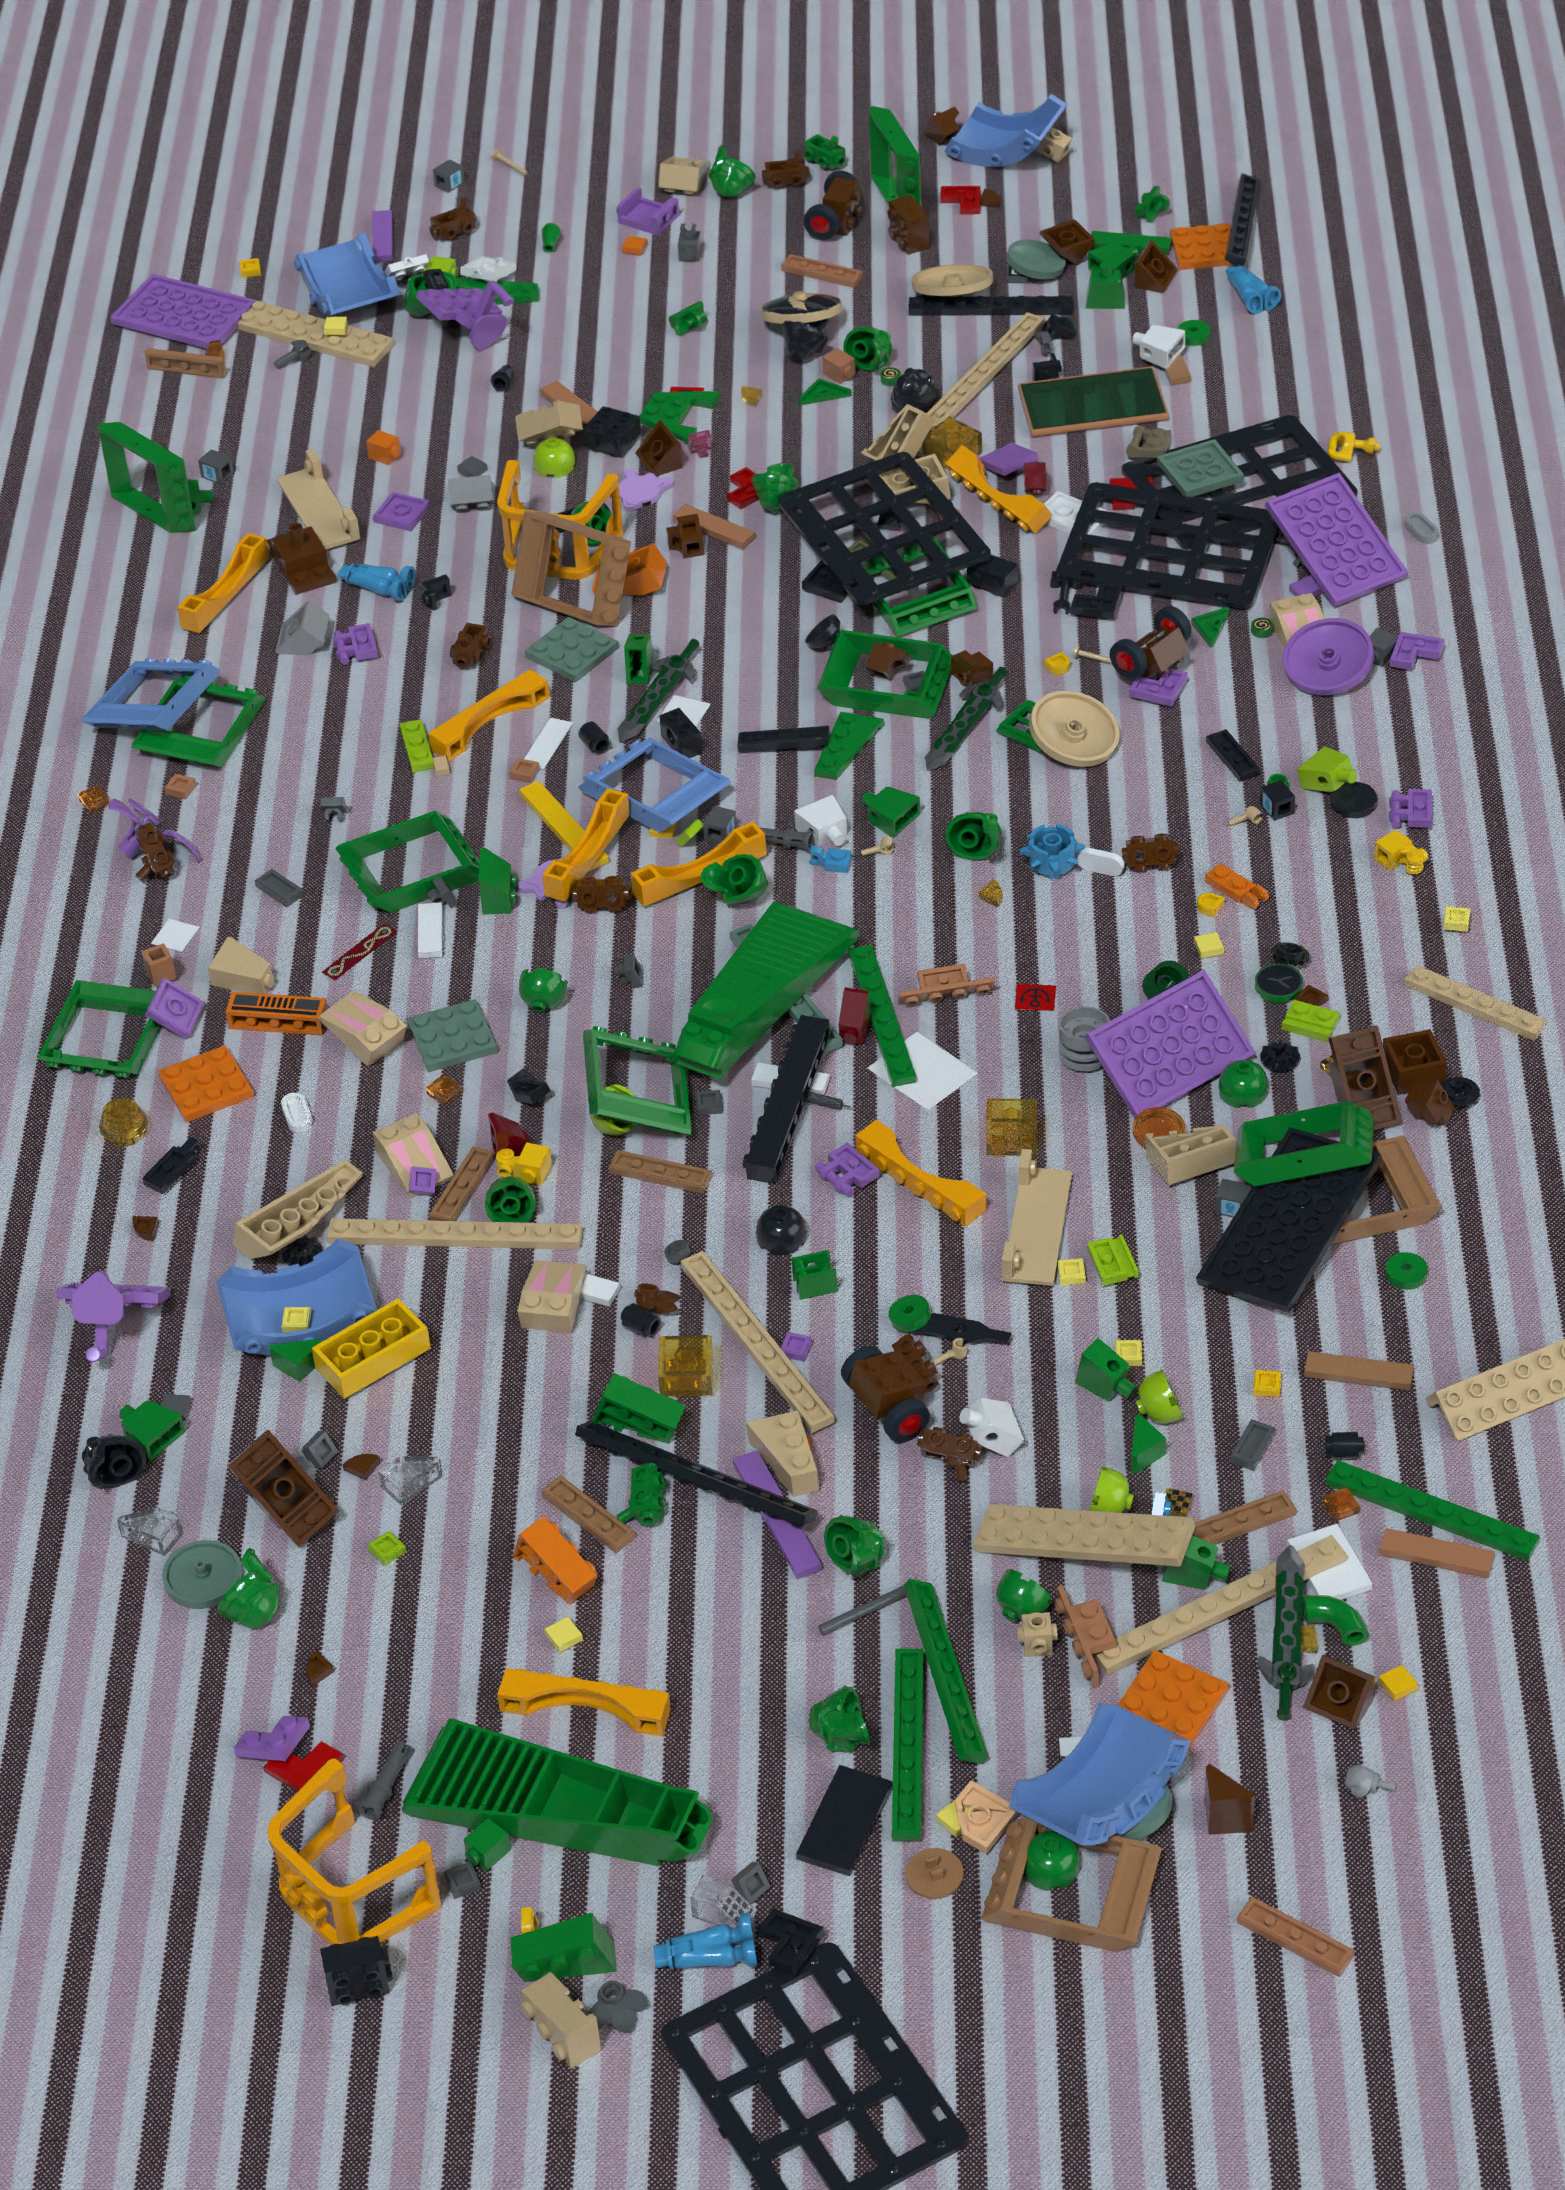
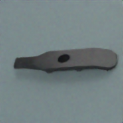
M931 1313V1318L926 1325L911 1332L913 1335L927 1334L938 1336L941 1339L949 1338L955 1340L962 1338L964 1342H969V1344L973 1345L978 1342L1009 1345L1012 1336L1011 1332L990 1329L979 1321ZM957 1330H962V1331H964V1332L958 1333V1332H955V1331H957Z

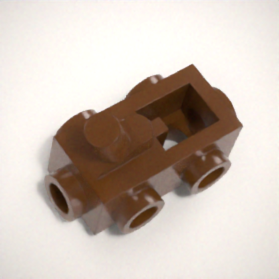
M797 150L793 159L765 162V170H762V182H767V186L779 188L782 185L792 184L799 186L802 183H806V178H810L809 166H805L804 159H802L804 153Z
M462 197L460 199L458 208L430 218L431 226L429 230L433 238L438 237L440 240H450L457 234L469 233L476 228L477 218L475 213L467 207V198Z
M466 623L463 630L458 633L457 641L450 648V657L453 660V664H456L459 668H466L467 666L474 667L476 662H482L484 648L489 649L491 644L488 627Z
M151 823L140 826L138 828L139 831H136V838L145 856L141 858L144 866L135 876L140 881H143L151 872L156 879L162 877V879L170 877L175 873L172 865L175 863L171 851H165L162 843L165 842V839L160 829L156 831Z
M1166 833L1155 834L1154 838L1133 836L1130 838L1131 840H1125L1126 847L1122 848V859L1124 862H1127L1128 867H1133L1134 871L1147 870L1149 865H1156L1158 869L1170 868V863H1175V857H1180L1179 844L1174 843L1173 836H1168ZM1141 851L1144 853V856L1136 858L1135 854Z
M589 876L578 881L576 888H573L572 897L573 902H578V908H584L585 912H596L598 908L607 907L610 912H616L625 907L627 901L631 899L630 886H626V878L619 879L618 876H608L605 879H596ZM613 893L616 897H608V894Z
M908 1334L892 1344L894 1351L900 1350L927 1383L925 1393L932 1391L939 1385L935 1375L938 1371L930 1359L927 1360L925 1355L928 1352L920 1340L916 1342L913 1336Z
M933 1427V1430L925 1428V1431L921 1430L917 1446H920L922 1456L945 1461L946 1466L955 1468L957 1483L966 1482V1467L974 1468L975 1461L980 1462L983 1446L978 1445V1442L974 1441L970 1435L959 1434V1436L948 1434L947 1430Z

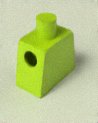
M1328 747L1321 748L1297 768L1302 789L1334 792L1346 782L1354 783L1357 778V772L1352 769L1349 756Z

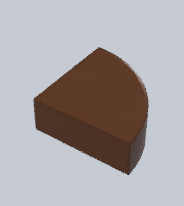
M984 188L980 205L1000 207V197L995 191Z
M1308 984L1294 1000L1321 1006L1328 1001V994Z
M133 1216L132 1221L136 1234L144 1240L154 1241L159 1224L158 1217Z
M375 1454L356 1455L343 1464V1470L366 1480L380 1463V1456Z
M317 1650L309 1656L306 1666L307 1680L310 1686L313 1687L334 1672L333 1666Z

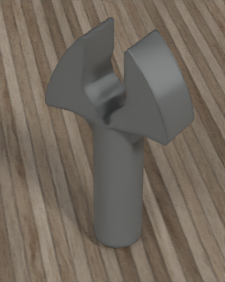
M1048 331L1036 332L1035 338L1041 345V354L1051 353L1052 349L1049 343L1052 342Z
M305 340L291 342L293 345L292 350L274 361L276 368L284 366L295 358H299L304 362L311 352L310 347L307 346L308 343Z

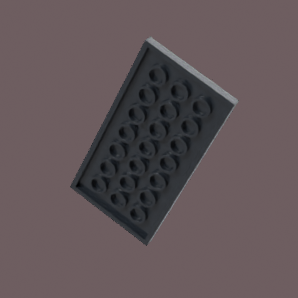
M1289 1127L1272 1156L1340 1142ZM1372 1151V1160L1369 1164L1253 1186L1196 1276L1197 1284L1290 1313L1382 1162L1381 1154Z

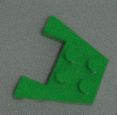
M654 392L639 415L640 423L653 429L661 420L676 438L682 439L684 444L691 446L697 436V428L684 426L681 423L693 405L714 409L720 399V392Z

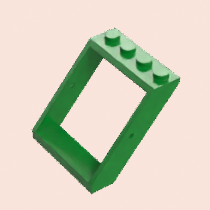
M871 106L869 109L871 178L888 206L891 200L911 195L922 207L920 155L891 110ZM891 150L895 154V178L892 174Z
M121 422L99 423L98 430L111 497L169 533L196 531L184 459ZM125 448L155 466L162 504L132 487Z
M841 630L837 635L817 689L834 706L929 719L936 713L951 671V656L953 655L941 643ZM883 642L893 644L898 649L905 650L911 657V660L928 662L917 695L908 696L848 687L861 653L871 654L875 643L883 644Z
M432 811L347 841L335 848L341 856L339 858L340 861L350 870L348 872L349 875L358 882L357 887L367 896V902L375 909L379 907L390 913L430 899L427 893L432 889H437L433 880L441 876L451 891L475 883L479 878L480 860L451 818L437 811ZM439 831L461 863V866L384 893L362 858Z
M1344 1101L1244 1122L1238 1129L1233 1173L1251 1185L1259 1186L1369 1164L1372 1160L1374 1117L1365 1107H1358L1350 1101ZM1289 1127L1312 1134L1341 1129L1340 1143L1263 1158L1264 1144L1281 1141Z

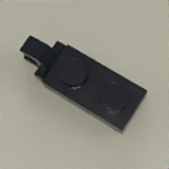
M190 1137L181 1147L173 1146L143 1176V1184L163 1194L194 1163L198 1153L201 1151L199 1141Z

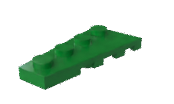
M457 278V289L479 288L484 291L488 282L484 279ZM497 281L510 297L514 299L513 304L539 302L538 283ZM496 296L494 302L497 305L503 304V301Z
M840 711L830 733L829 745L824 747L814 769L815 777L837 780L852 763L851 759L862 752L865 743L870 742L874 738V733L883 728L884 719Z

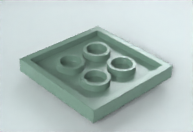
M1215 439L1157 456V464L1183 496L1195 497L1244 481L1242 471Z
M568 616L526 649L525 657L576 683L618 650L619 641Z
M476 999L407 1018V1025L428 1072L498 1053L495 1040Z

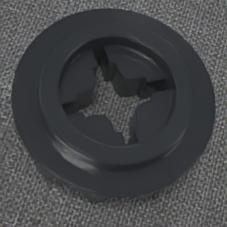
M1284 942L1274 945L1271 949L1272 958L1279 963L1297 966V964L1305 965L1306 962H1309L1310 953L1298 944Z
M1280 1040L1278 1043L1270 1041L1268 1046H1263L1260 1060L1266 1068L1283 1072L1291 1070L1298 1065L1300 1054L1298 1053V1047L1292 1046L1291 1042L1282 1043Z
M1453 1077L1441 1084L1453 1105L1457 1106L1458 1109L1461 1106L1469 1108L1471 1104H1477L1478 1097H1480V1089L1474 1081L1464 1077ZM1464 1091V1095L1455 1096V1093L1459 1094Z
M305 1234L303 1238H298L282 1248V1258L289 1266L299 1264L301 1267L314 1261L313 1257L323 1251L321 1242H317L315 1237L308 1238ZM305 1248H306V1250H307V1251H300L299 1253H298V1251H297V1249L303 1250V1249H305Z

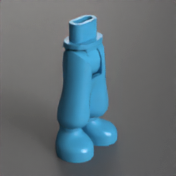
M1234 265L1226 269L1228 280L1238 291L1241 300L1250 312L1259 314L1262 312L1263 307L1269 311L1281 300V291L1277 287H1269L1244 266Z
M355 563L350 566L343 565L338 572V578L345 580L350 585L369 589L385 597L392 596L397 601L405 600L407 592H411L416 577L415 568L412 566H405L401 570L400 575L396 569L391 567L367 564L357 565Z
M749 1912L742 1913L739 1916L738 1924L735 1928H731L727 1924H719L704 1930L671 1938V1942L669 1939H666V1944L653 1945L656 1968L669 1966L670 1970L703 1966L731 1967L738 1962H742L750 1968L757 1967ZM741 1944L738 1947H732V1945Z

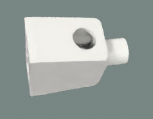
M1154 325L1151 326L1146 334L1136 332L1132 343L1140 346V357L1167 369L1185 348V330Z
M833 795L794 811L796 830L799 832L813 831V843L817 846H823L830 842L835 846H840L845 842V835L847 834L846 816Z
M979 1398L970 1408H964L960 1413V1422L968 1425L973 1440L1003 1456L1009 1457L1024 1441L1008 1402Z

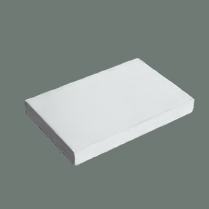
M1057 491L1044 503L1053 515L1046 522V525L1070 534L1082 500ZM1100 507L1097 508V510L1107 511V510L1102 509V508H1100ZM1092 522L1088 534L1095 535L1105 524Z
M1338 1524L1287 1540V1547L1292 1545L1296 1551H1299L1332 1535L1345 1551L1346 1561L1307 1579L1315 1595H1329L1342 1600L1372 1590V1581Z

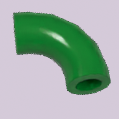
M1329 1595L1302 1596V1610L1306 1624L1326 1623L1332 1625L1338 1630L1342 1642L1348 1646L1359 1645L1368 1639L1367 1626L1360 1613L1347 1602Z

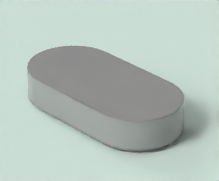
M1415 512L1405 517V528L1419 542L1432 544L1438 540V528L1425 515Z

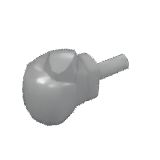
M1356 1764L1351 1766L1345 1776L1346 1787L1357 1798L1364 1797L1368 1792L1375 1793L1377 1787L1395 1791L1396 1784L1378 1780L1379 1773L1363 1765Z

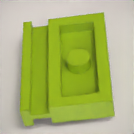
M1293 1000L1285 1020L1282 1021L1281 1030L1328 1042V1038L1333 1034L1340 1020V1012Z
M1119 1235V1238L1116 1239L1109 1237L1087 1242V1251L1103 1286L1126 1281L1128 1277L1132 1276L1139 1278V1270L1123 1235Z

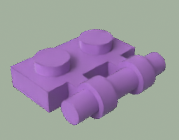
M370 623L348 627L349 633L334 632L333 643L337 648L336 655L341 664H348L350 656H355L356 661L378 657Z
M1408 789V795H1401V792L1398 790H1394L1389 798V806L1391 808L1389 821L1393 828H1399L1402 820L1408 821V827L1431 828L1432 790Z
M848 1142L828 1154V1161L830 1163L825 1165L820 1161L815 1165L819 1176L825 1181H830L836 1191L840 1194L844 1193L847 1197H851L855 1192L850 1186L853 1183L862 1188L880 1177V1169ZM840 1171L844 1175L842 1177H839L836 1173Z

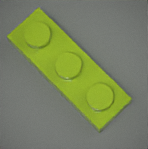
M422 719L399 723L412 773L434 769V761Z

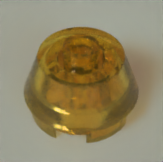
M125 1097L116 1098L104 1106L99 1123V1131L105 1140L108 1139L114 1142L117 1147L131 1146L135 1144V1140L142 1134L146 1135L148 1118L134 1100Z

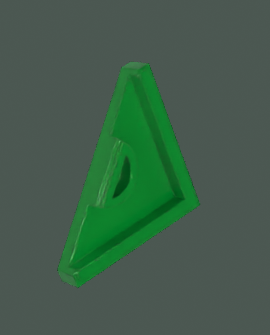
M818 378L798 398V405L850 397L851 389Z
M1225 607L1191 619L1192 626L1210 648L1214 646L1230 614V608Z

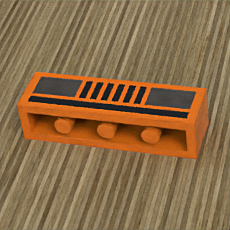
M232 992L225 1012L229 1029L323 1036L326 1026L318 1019V1016L325 1012L328 1006L326 998Z

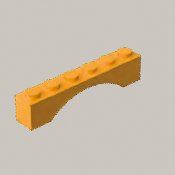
M961 445L945 463L950 469L949 475L956 481L962 480V484L969 491L974 489L976 495L983 501L988 499L990 501L989 504L998 512L1000 509L1004 511L1003 514L1010 521L1015 519L1017 525L1025 532L1030 530L1036 535L1053 516L1045 504L1031 494L1009 495L992 488L987 482L983 463L975 453L964 445Z
M247 533L236 544L229 564L217 582L205 592L197 595H188L177 607L181 628L200 633L267 562L269 552L265 537Z
M531 669L527 670L428 733L430 750L438 756L446 755L447 762H450L466 751L467 744L472 735L488 721L509 712L533 709L549 699L548 680Z
M609 788L605 790L597 801L590 822L578 844L565 857L553 860L542 874L544 896L566 902L572 894L573 888H576L578 881L582 880L630 816L627 793Z
M752 821L733 829L716 848L694 861L676 866L650 864L631 872L632 894L645 907L702 883L700 878L701 872L709 864L717 862L723 866L725 860L742 854H752L757 859L766 856L765 833Z
M878 1120L873 1121L855 1135L856 1150L879 1168L880 1171H884L894 1178L897 1183L903 1184L912 1190L916 1196H920L928 1201L934 1208L947 1214L953 1221H957L966 1227L986 1211L985 1192L969 1181L941 1178L916 1167L901 1152L896 1142L894 1131Z
M506 1668L497 1694L500 1712L527 1716L539 1710L555 1706H588L615 1715L627 1723L636 1733L661 1737L664 1735L671 1711L669 1693L635 1688L630 1685L608 1684L604 1681L582 1680L577 1677L556 1676L551 1673L530 1672L524 1669Z

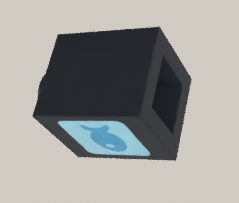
M1282 780L1261 787L1260 805L1273 821L1294 814L1295 795Z

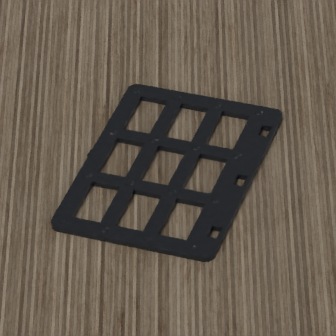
M1292 415L1282 416L1166 451L1167 454L1215 439L1228 455L1239 452L1248 462L1237 466L1244 474V477L1257 473L1265 483L1230 495H1226L1221 488L1207 492L1212 501L1241 505L1271 495L1279 497L1289 493L1291 489L1317 482L1337 473L1341 474L1357 497V488L1302 423ZM1274 426V428H1271V429H1267V430L1264 429V428H1268V427ZM1292 437L1300 446L1262 458L1254 449V447ZM1141 458L1122 465V474L1125 478H1129L1138 489L1182 496L1175 485L1156 490L1146 478L1165 474L1157 464V458ZM1305 458H1310L1318 467L1317 469L1279 479L1272 471V468ZM1153 461L1156 462V463H1153V464H1150V465H1146V463H1150V462H1153ZM1159 507L1156 517L1159 520L1182 523L1201 517L1204 514L1183 510L1173 512L1171 508ZM1227 518L1230 522L1214 526V529L1244 533L1261 528L1262 523ZM1171 535L1181 548H1192L1195 538Z
M907 452L890 455L781 494L777 498L778 506L858 605H867L985 562L991 558L990 548L957 511L951 500L946 498ZM900 467L916 488L895 495L879 474ZM865 480L882 501L860 508L844 487ZM830 492L846 513L825 521L809 499ZM926 498L942 517V520L922 527L905 505ZM797 510L799 514L794 516L792 512ZM891 511L907 530V533L886 539L869 518ZM856 524L872 545L850 552L834 531ZM952 530L968 548L969 552L948 559L931 537ZM917 542L934 564L913 572L896 550ZM826 546L828 549L822 551L820 547ZM881 555L897 574L898 578L877 585L860 563ZM855 582L857 586L852 588L849 584Z
M1094 482L1089 484L1057 566L1056 575L1058 578L1068 579L1069 581L1077 580L1081 581V583L1099 586L1101 582L1123 585V590L1238 609H1249L1254 603L1279 526L1267 509ZM1101 497L1145 504L1141 517L1097 510ZM1159 507L1204 514L1200 526L1155 519ZM1218 516L1262 523L1258 536L1214 529ZM1092 522L1136 529L1132 541L1088 534ZM1150 531L1195 538L1191 551L1146 544ZM1209 541L1254 548L1250 561L1205 553ZM1083 546L1127 553L1123 566L1078 559ZM1141 556L1186 563L1182 576L1137 569ZM1200 566L1246 573L1241 586L1196 578ZM1082 574L1093 575L1094 578H1092V577H1086V576H1081V575H1082ZM1148 585L1159 586L1160 589L1148 587ZM1215 596L1226 597L1228 600L1215 598Z
M826 1942L815 1947L795 1975L774 1968L666 2023L662 2027L661 2036L663 2042L719 2127V2133L723 2139H727L759 2190H788L770 2161L798 2146L801 2147L829 2190H887L964 2149L968 2143V2134L844 1954L834 1943ZM844 1970L851 1981L843 1984L837 1974ZM810 1975L841 2018L814 2033L810 2032L782 1991V1989ZM763 1999L767 2001L794 2041L791 2045L767 2057L763 2056L736 2015V2013ZM716 2023H719L747 2066L719 2082L716 2081L689 2040V2037ZM853 2035L883 2079L854 2095L823 2051ZM890 2037L898 2047L891 2052L884 2044V2041ZM806 2059L835 2102V2105L808 2119H805L776 2075ZM756 2084L760 2085L788 2128L786 2131L759 2145L729 2101V2098ZM893 2096L925 2140V2143L898 2157L894 2156L865 2113V2111ZM938 2106L946 2116L945 2119L939 2122L931 2112ZM846 2121L850 2124L878 2166V2168L849 2183L817 2137Z

